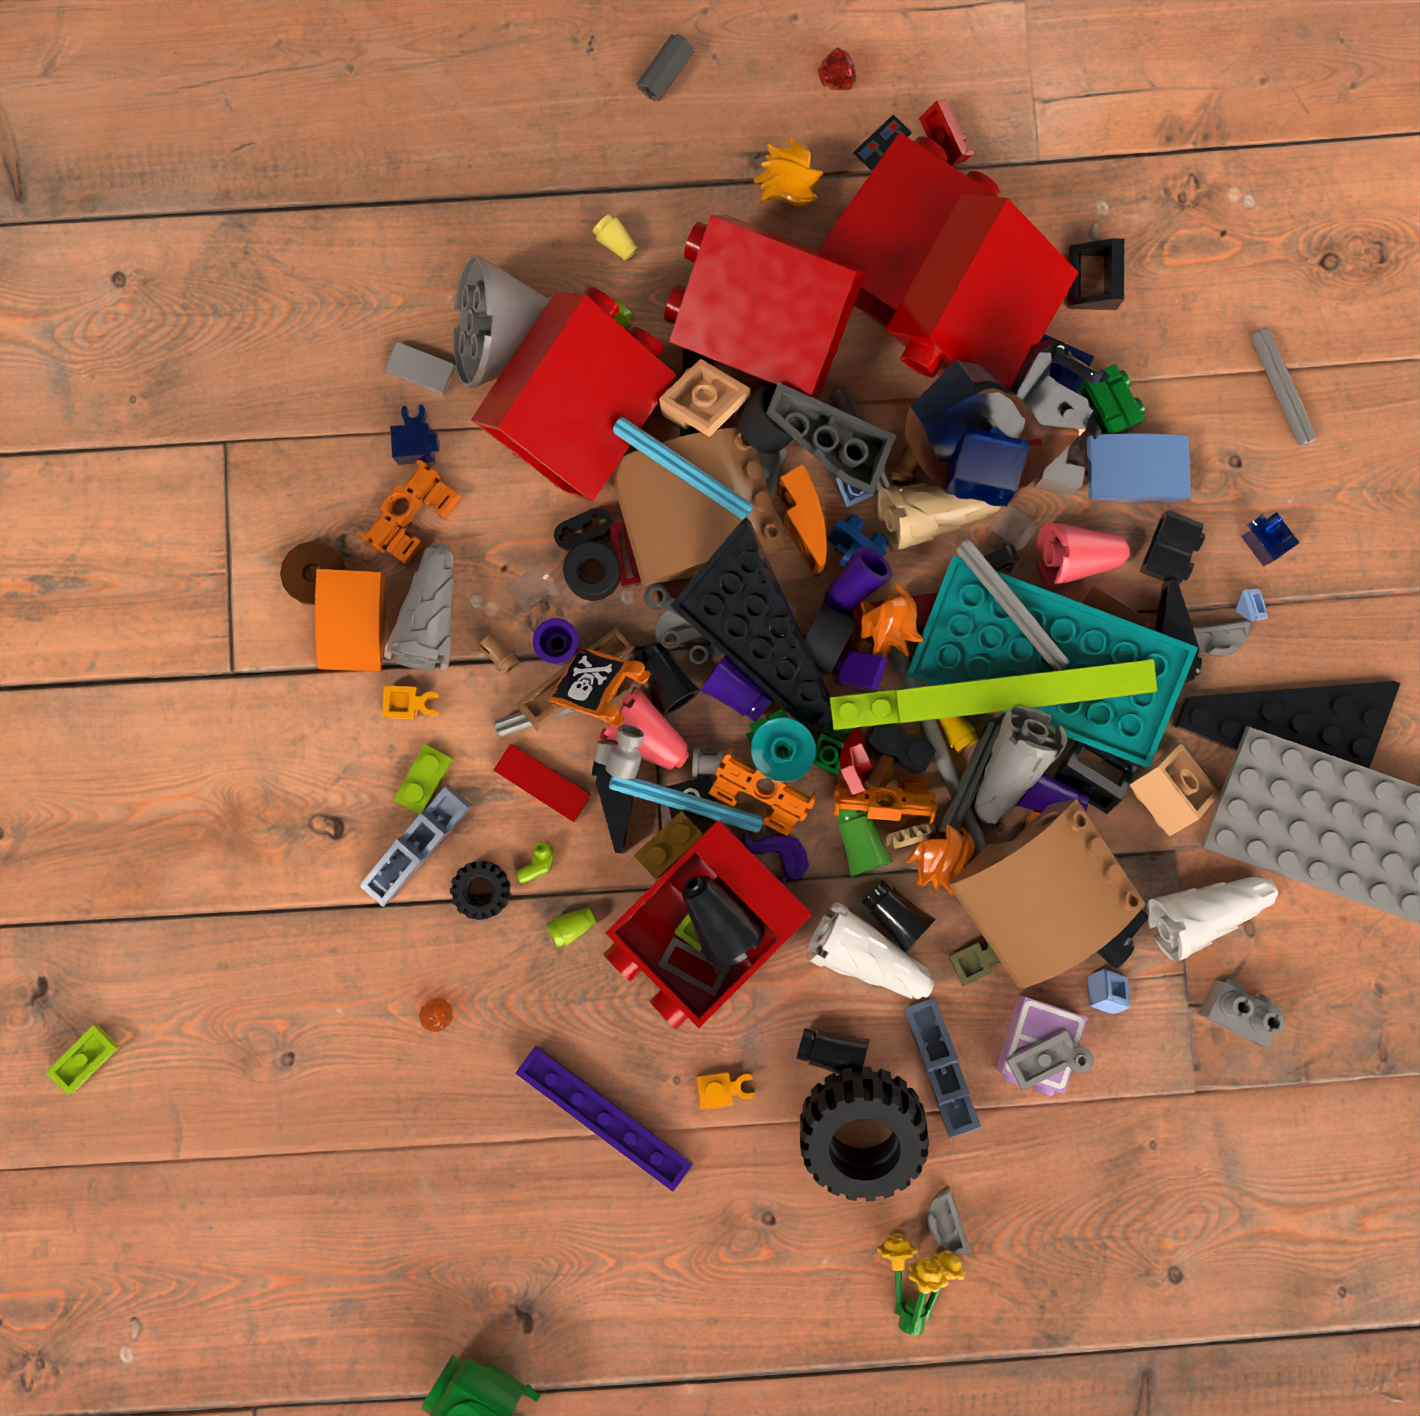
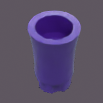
M865 546L858 547L849 563L825 592V598L823 599L825 605L844 615H848L851 610H855L871 593L892 578V570L889 564L873 549Z
M548 619L542 622L534 632V650L546 662L556 665L568 664L578 651L579 639L577 631L571 623L564 619ZM559 640L564 641V646L560 650L553 649L555 642Z
M725 655L700 689V692L717 699L743 717L746 715L753 722L760 718L772 700L770 695L763 691L760 686Z
M1043 773L1036 784L1027 790L1015 806L1041 813L1049 804L1077 799L1086 813L1089 796Z

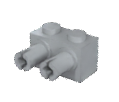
M1230 978L1226 982L1214 980L1198 1015L1256 1045L1268 1048L1273 1035L1278 1034L1284 1028L1285 1022L1282 1017L1284 1012L1274 1008L1276 1002L1264 995L1257 993L1256 997L1245 993L1246 986Z

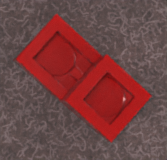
M859 727L852 729L848 735L840 756V769L852 795L865 791L861 773L873 769L870 751Z

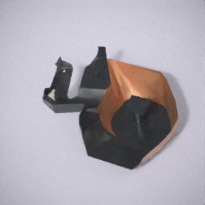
M1055 339L1031 345L1011 388L990 369L974 363L956 360L910 406L905 425V437L926 475L944 491L982 493L1012 491L1024 488L1085 429L1089 431L1094 439L1101 432L1094 418L1093 411L1089 407L1088 400L1057 383L1049 376L1051 364L1059 363L1092 384L1102 383L1111 376L1103 369L1093 370L1072 356L1069 347L1064 342ZM1042 439L1041 445L1013 450L1011 447L1014 443ZM983 484H991L994 486V488L970 490L969 486Z

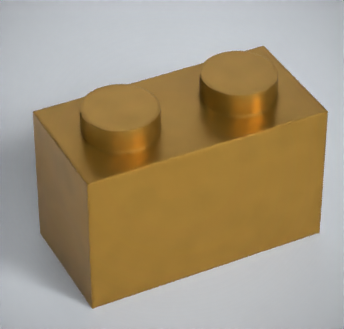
M681 811L647 842L634 857L655 879H658L703 834Z

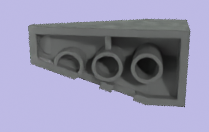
M778 383L766 414L842 482L869 494H874L896 435Z

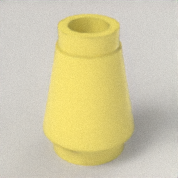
M607 214L592 230L597 236L596 241L611 250L625 262L638 250V247L634 244L617 217L613 218L610 214Z

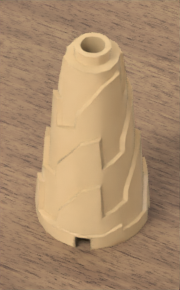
M926 484L884 487L880 489L877 501L879 522L885 521L887 529H883L881 532L889 539L887 545L891 550H903L907 547L934 539L933 536L961 529L960 526L985 519L990 514L999 512L1001 506L1005 504V495L1003 491L982 493L944 491L938 485L927 486ZM983 484L969 486L970 490L994 488V486L991 484Z

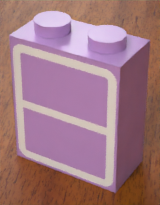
M1019 994L996 1069L1004 1074L1003 1080L1018 1085L1006 1058L1063 1029L1067 1030L1073 1046H1080L1088 1018ZM1066 1067L1065 1070L1036 1084L1034 1090L1049 1096H1053L1054 1091L1065 1094L1072 1070Z

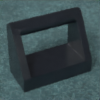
M1111 238L1069 246V263L1079 273L1068 291V308L1089 310L1118 309L1124 300L1125 239ZM1081 255L1104 256V294L1081 298Z
M1075 741L1054 778L1089 796V804L1108 814L1123 800L1137 765L1121 757ZM1083 747L1124 772L1117 785L1077 760Z

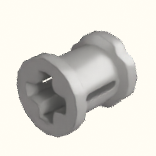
M694 748L692 776L697 777L698 774L716 775V770L726 750L714 753L700 752L698 748Z

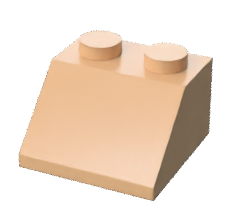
M1181 743L1151 764L1150 768L1142 771L1129 785L1133 789L1135 797L1147 807L1153 815L1156 824L1163 828L1169 837L1199 820L1220 795L1218 789Z

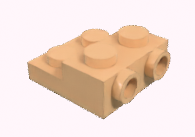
M700 359L693 367L685 370L682 377L672 387L667 388L659 398L661 414L685 430L692 426L710 437L750 398V388Z

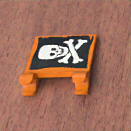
M580 646L550 695L549 700L552 703L599 718L612 726L620 727L625 716L619 713V709L616 706L609 704L625 676L644 684L649 679L651 673L644 670L645 666L642 662L623 660Z

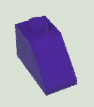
M848 650L845 657L839 656L832 673L838 676L835 684L859 693L876 692L888 659Z

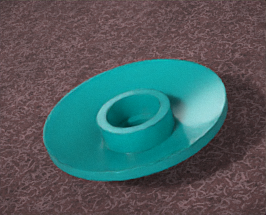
M775 718L765 722L757 729L751 741L750 752L755 767L762 775L776 782H791L801 778L809 771L815 760L816 746L812 734L803 724L790 718ZM782 747L786 749L787 756L784 758L779 757L776 754L777 748Z

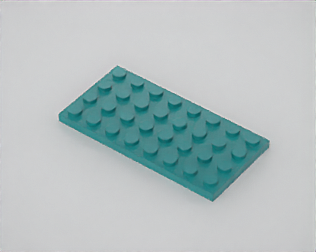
M953 555L921 637L924 640L922 643L918 642L906 675L930 685L1054 671L964 560ZM997 572L1069 660L1068 665L1062 670L1154 659L1157 692L1033 707L1053 717L1050 725L1055 730L1060 723L1068 738L1150 768L1198 647Z

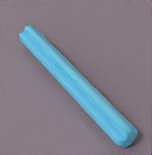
M624 417L619 418L615 423L613 432L618 437L743 520L749 516L753 509L752 503Z
M614 776L610 778L609 788L615 791L712 820H719L722 823L752 832H759L762 826L763 817L754 813L638 778L620 779Z

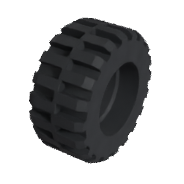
M861 1066L859 1071H853L852 1067L842 1069V1074L838 1076L832 1073L825 1077L824 1085L817 1083L811 1089V1096L805 1098L802 1105V1113L800 1114L801 1156L804 1158V1165L807 1171L813 1174V1179L822 1187L827 1185L828 1192L839 1196L841 1193L846 1195L848 1200L857 1201V1198H865L866 1202L876 1201L875 1197L883 1196L886 1199L894 1196L895 1190L903 1191L910 1186V1178L915 1180L922 1172V1165L926 1163L928 1158L929 1146L923 1104L919 1102V1096L915 1090L910 1087L907 1088V1082L899 1076H896L894 1079L891 1078V1072L879 1069V1072H874L871 1067ZM858 1119L876 1120L893 1130V1133L887 1140L869 1148L848 1146L834 1136V1133L841 1126Z

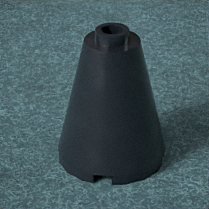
M694 876L685 883L682 898L705 958L718 968L730 967L747 958L748 956L745 952L752 945L756 949L763 939L764 926L760 920L708 876Z

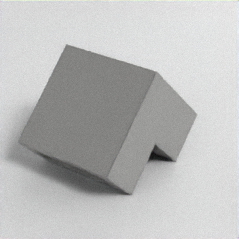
M1068 446L1036 477L1034 488L1073 496L1082 487L1085 467L1066 463Z

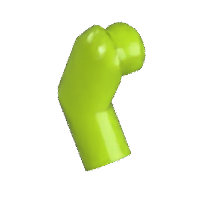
M539 841L534 845L531 864L515 870L521 885L549 872L554 858V849L546 841Z

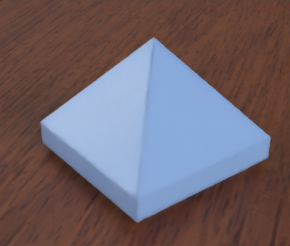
M1260 589L1242 591L1235 611L1251 621L1267 619L1268 614Z

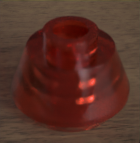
M837 47L821 61L818 75L824 87L828 86L830 90L842 91L852 89L856 83V71L847 50Z

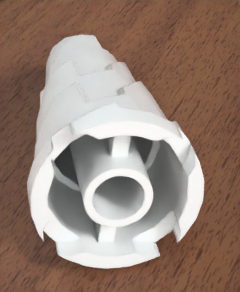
M1263 876L1243 878L1229 883H1215L1199 889H1186L1149 900L1146 907L1147 920L1150 929L1158 927L1160 935L1153 938L1159 948L1169 959L1176 962L1213 944V940L1238 929L1237 925L1259 914L1261 910L1274 904L1278 891L1274 882Z
M836 902L829 908L836 912L835 915L830 918L824 914L809 943L807 950L814 953V955H806L808 961L820 967L825 966L840 974L856 977L869 984L885 987L910 999L913 997L918 1000L922 996L925 998L929 996L935 984V981L931 979V973L928 971L929 968L907 955L869 923L850 912L848 907Z

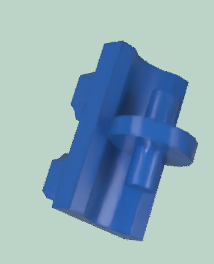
M851 514L845 520L840 519L827 538L836 545L834 550L843 556L839 562V565L843 568L848 564L860 546L869 547L884 557L887 553L885 549L889 539L877 532L868 539L860 533L865 524L855 514Z

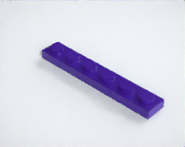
M535 1045L515 1074L672 1192H674L692 1167V1161L537 1045Z

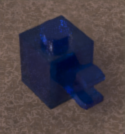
M423 404L419 405V414L414 418L409 417L407 406H402L401 415L404 419V425L390 426L393 459L398 465L416 464L417 460H422L424 463L436 462L435 452L440 451L439 435L434 433L429 423H425L427 411Z
M1277 512L1268 518L1261 514L1247 524L1250 530L1241 536L1263 567L1277 560L1300 543Z

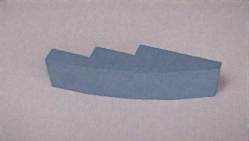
M449 784L444 786L427 809L421 812L405 833L395 840L359 886L384 907L430 857L473 805Z
M932 998L904 1008L949 1139L980 1129L981 1125L971 1102L970 1092L958 1064L957 1054L936 999Z

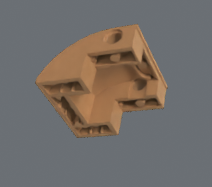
M739 427L717 429L710 437L699 432L661 442L752 503L753 509L747 519L751 521L766 556L785 546L757 449L747 442ZM639 450L623 456L611 474L642 586L692 578L742 521V519Z
M1077 799L1049 804L1013 841L988 844L948 884L1018 988H1026L1041 983L1084 961L1117 936L1146 905Z

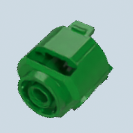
M452 1354L420 1409L430 1416H511L522 1394L535 1402L538 1401L540 1394L533 1391L531 1385H524L490 1362L484 1367L471 1358L461 1360Z

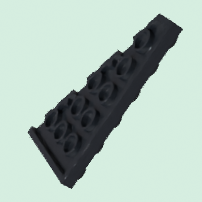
M745 517L670 606L798 722L814 734L832 716L830 695L753 525Z
M1387 681L1191 696L1185 698L1175 728L1236 752L1244 730L1248 726L1370 768L1401 683Z

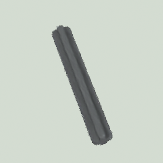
M990 721L985 724L939 827V832L945 836L946 825L948 824L958 832L984 776L985 768L992 756V748L1001 729V725L996 722Z

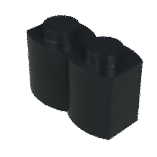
M1167 510L1159 519L1140 572L1164 582L1170 579L1178 580L1179 584L1182 580L1187 581L1194 567V563L1190 562L1192 553L1200 550L1205 539V534L1202 533L1204 524Z
M896 723L874 725L865 740L867 747L879 756L884 754L893 758L901 768L913 773L926 771L936 752L935 748L927 740L918 736L907 735L903 728Z

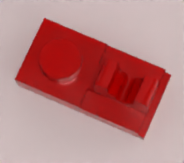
M946 99L936 100L919 117L927 137L938 143L946 152V163L955 166L957 163L966 162L974 154L972 149H967L964 142L967 137L963 133L960 134L957 122Z

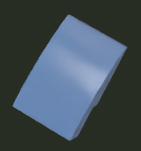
M1169 434L1098 435L1096 439L1092 435L1087 437L1089 499L1142 504L1148 501L1178 503L1191 498L1189 436Z

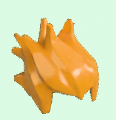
M792 137L789 139L790 148H776L767 144L771 155H765L768 161L761 163V166L767 169L754 178V183H762L761 189H765L760 200L765 202L776 198L795 207L807 206L818 197L811 190L818 185L817 180L823 175V172L810 168L811 153L809 149L797 144Z

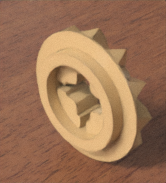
M929 822L890 833L885 837L886 846L893 845L894 849L930 839L932 838L930 833L936 832L933 823L929 824Z

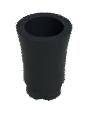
M660 642L648 645L635 655L634 661L642 662L645 666L644 670L651 673L647 684L654 694L663 715L675 712L699 694L700 689L685 675Z
M883 880L862 901L869 910H872L870 914L887 929L904 952L936 920L904 897L895 887L891 889L890 885Z
M804 1028L796 1059L809 1061L808 1065L819 1067L838 1075L842 1074V1069L851 1067L853 1071H859L861 1066L864 1065L870 1039L848 1037L822 1030H817L816 1033L812 1029Z

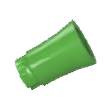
M843 809L839 812L838 816H836L840 824L838 828L845 846L851 877L870 872L894 862L881 840L873 819H867V811Z

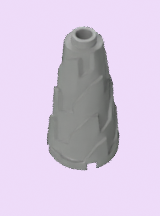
M432 544L431 548L425 549L418 571L414 573L409 592L401 606L395 628L392 630L389 641L385 645L384 656L388 660L391 659L392 653L397 655L395 663L406 667L434 671L435 664L440 663V671L448 669L452 638L450 637L452 622L451 604L455 578H453L455 556L450 553L448 546Z
M1015 706L1012 712H1010V708L1002 719L1001 729L993 745L992 756L985 768L983 782L973 801V809L978 820L985 824H995L1001 818H1005L1027 790L1036 784L1049 765L1061 754L1067 744V735L1060 723L1056 730L1050 725L1053 717L1033 707Z

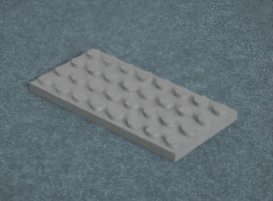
M1246 726L1201 846L1420 924V786Z

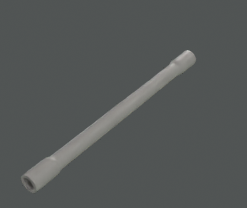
M892 645L889 656L902 680L904 688L921 687L919 680L906 675L912 660L910 655L906 657ZM936 720L919 721L926 740L936 750L934 759L952 799L961 780ZM970 805L962 825L973 838L975 845L974 857H976L988 845V842L974 809Z

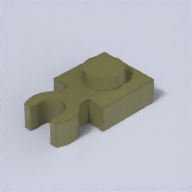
M975 942L948 955L962 986L992 973L989 963H1001L988 943L983 950L980 944Z

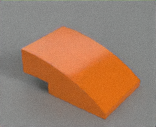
M802 464L780 477L778 494L788 508L783 525L814 576L818 577L822 574L826 563V528L818 495Z
M316 569L315 642L318 669L382 672L386 609L384 608L386 576L383 573Z

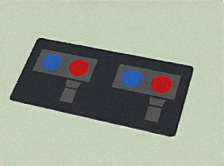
M892 115L853 154L872 171L899 132L908 137L911 131L898 118Z

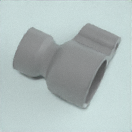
M621 725L616 736L618 743L606 740L598 741L594 761L605 765L606 771L616 778H635L641 762V753L637 748L642 745L644 732L632 725Z

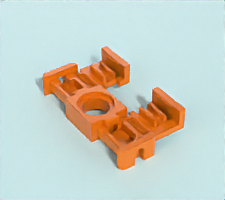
M422 460L416 461L419 467L403 487L397 484L379 507L382 514L366 535L360 532L361 538L379 552L386 553L388 551L407 567H409L425 546L417 537L414 536L411 539L405 534L407 532L405 528L423 505L427 506L430 503L436 508L434 512L445 520L462 499L457 492L442 482V477L437 471L428 467ZM398 500H408L409 508L405 513H394V505Z
M728 748L716 770L717 779L712 784L708 794L732 807L738 801L739 796H737V793L739 791L752 795L774 809L772 813H765L762 823L788 836L797 820L803 821L807 817L809 809H812L815 803L816 792L814 791L810 797L787 785V782L773 781L775 784L774 789L763 790L759 787L758 780L767 777L762 775L754 766L733 756L734 748Z
M839 771L833 797L834 815L838 816L839 809L867 811V819L900 821L901 814L929 816V824L934 822L937 809L935 804L936 795L934 792L929 794V778L900 776L898 789L871 786L868 789L866 787L868 773H861L865 791L852 795L842 772ZM884 800L890 802L892 806L883 807L876 802Z

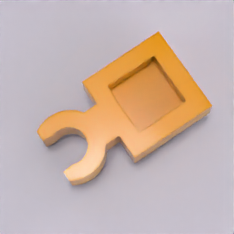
M384 685L382 718L416 720L417 711H421L430 717L438 716L439 711L429 710L427 702L430 699H440V695L430 691L418 696L417 687Z
M729 1071L697 1075L701 1110L733 1106L732 1096L735 1095L742 1099L755 1097L754 1091L746 1092L741 1089L743 1081L753 1079L752 1074L742 1073L735 1080H730Z

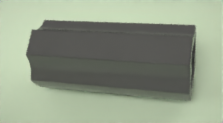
M671 34L637 82L638 89L653 101L661 100L694 53L693 46L689 44L686 38L679 34Z

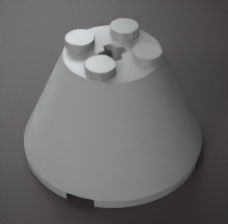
M471 256L464 264L457 287L454 308L460 310L459 329L453 328L456 371L461 384L472 388L499 378L552 298L541 294L481 256Z

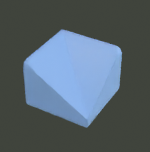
M1106 969L1088 976L1090 1007L1110 1014H1116L1130 1008L1128 977Z

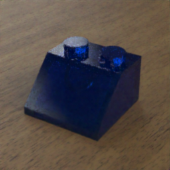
M966 427L948 462L945 493L955 495L959 499H974L986 502L991 506L1007 507L1017 491L1031 441Z

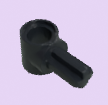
M1141 909L1117 936L1096 953L1114 968L1120 967L1132 954L1135 947L1131 939L1147 921V913Z

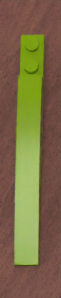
M1154 659L829 698L833 730L1007 711L1009 708L1014 710L1015 706L1032 708L1157 692Z

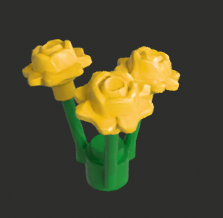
M901 1234L888 1235L885 1238V1242L877 1247V1252L881 1253V1257L891 1260L892 1270L895 1271L896 1304L894 1313L900 1316L898 1326L907 1334L920 1335L924 1332L926 1320H930L932 1308L942 1287L945 1288L948 1285V1280L956 1278L963 1280L966 1271L961 1268V1259L949 1250L941 1251L939 1255L931 1254L930 1258H919L917 1262L910 1263L908 1268L911 1271L909 1279L917 1283L920 1291L918 1299L909 1298L905 1303L903 1302L902 1270L905 1269L904 1261L912 1258L913 1254H917L918 1249L913 1246L912 1242H909L907 1236H902ZM931 1292L929 1299L925 1305L926 1296L928 1293Z

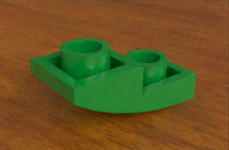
M831 716L824 723L815 744L816 755L813 765L838 775L842 748L848 735L855 728L833 730Z

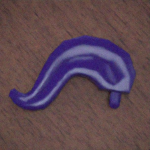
M748 833L743 836L744 846L752 854L777 852L781 855L783 870L786 874L780 877V882L784 883L788 879L793 882L804 876L809 863L807 852L798 839L790 835L775 834L757 841H751Z

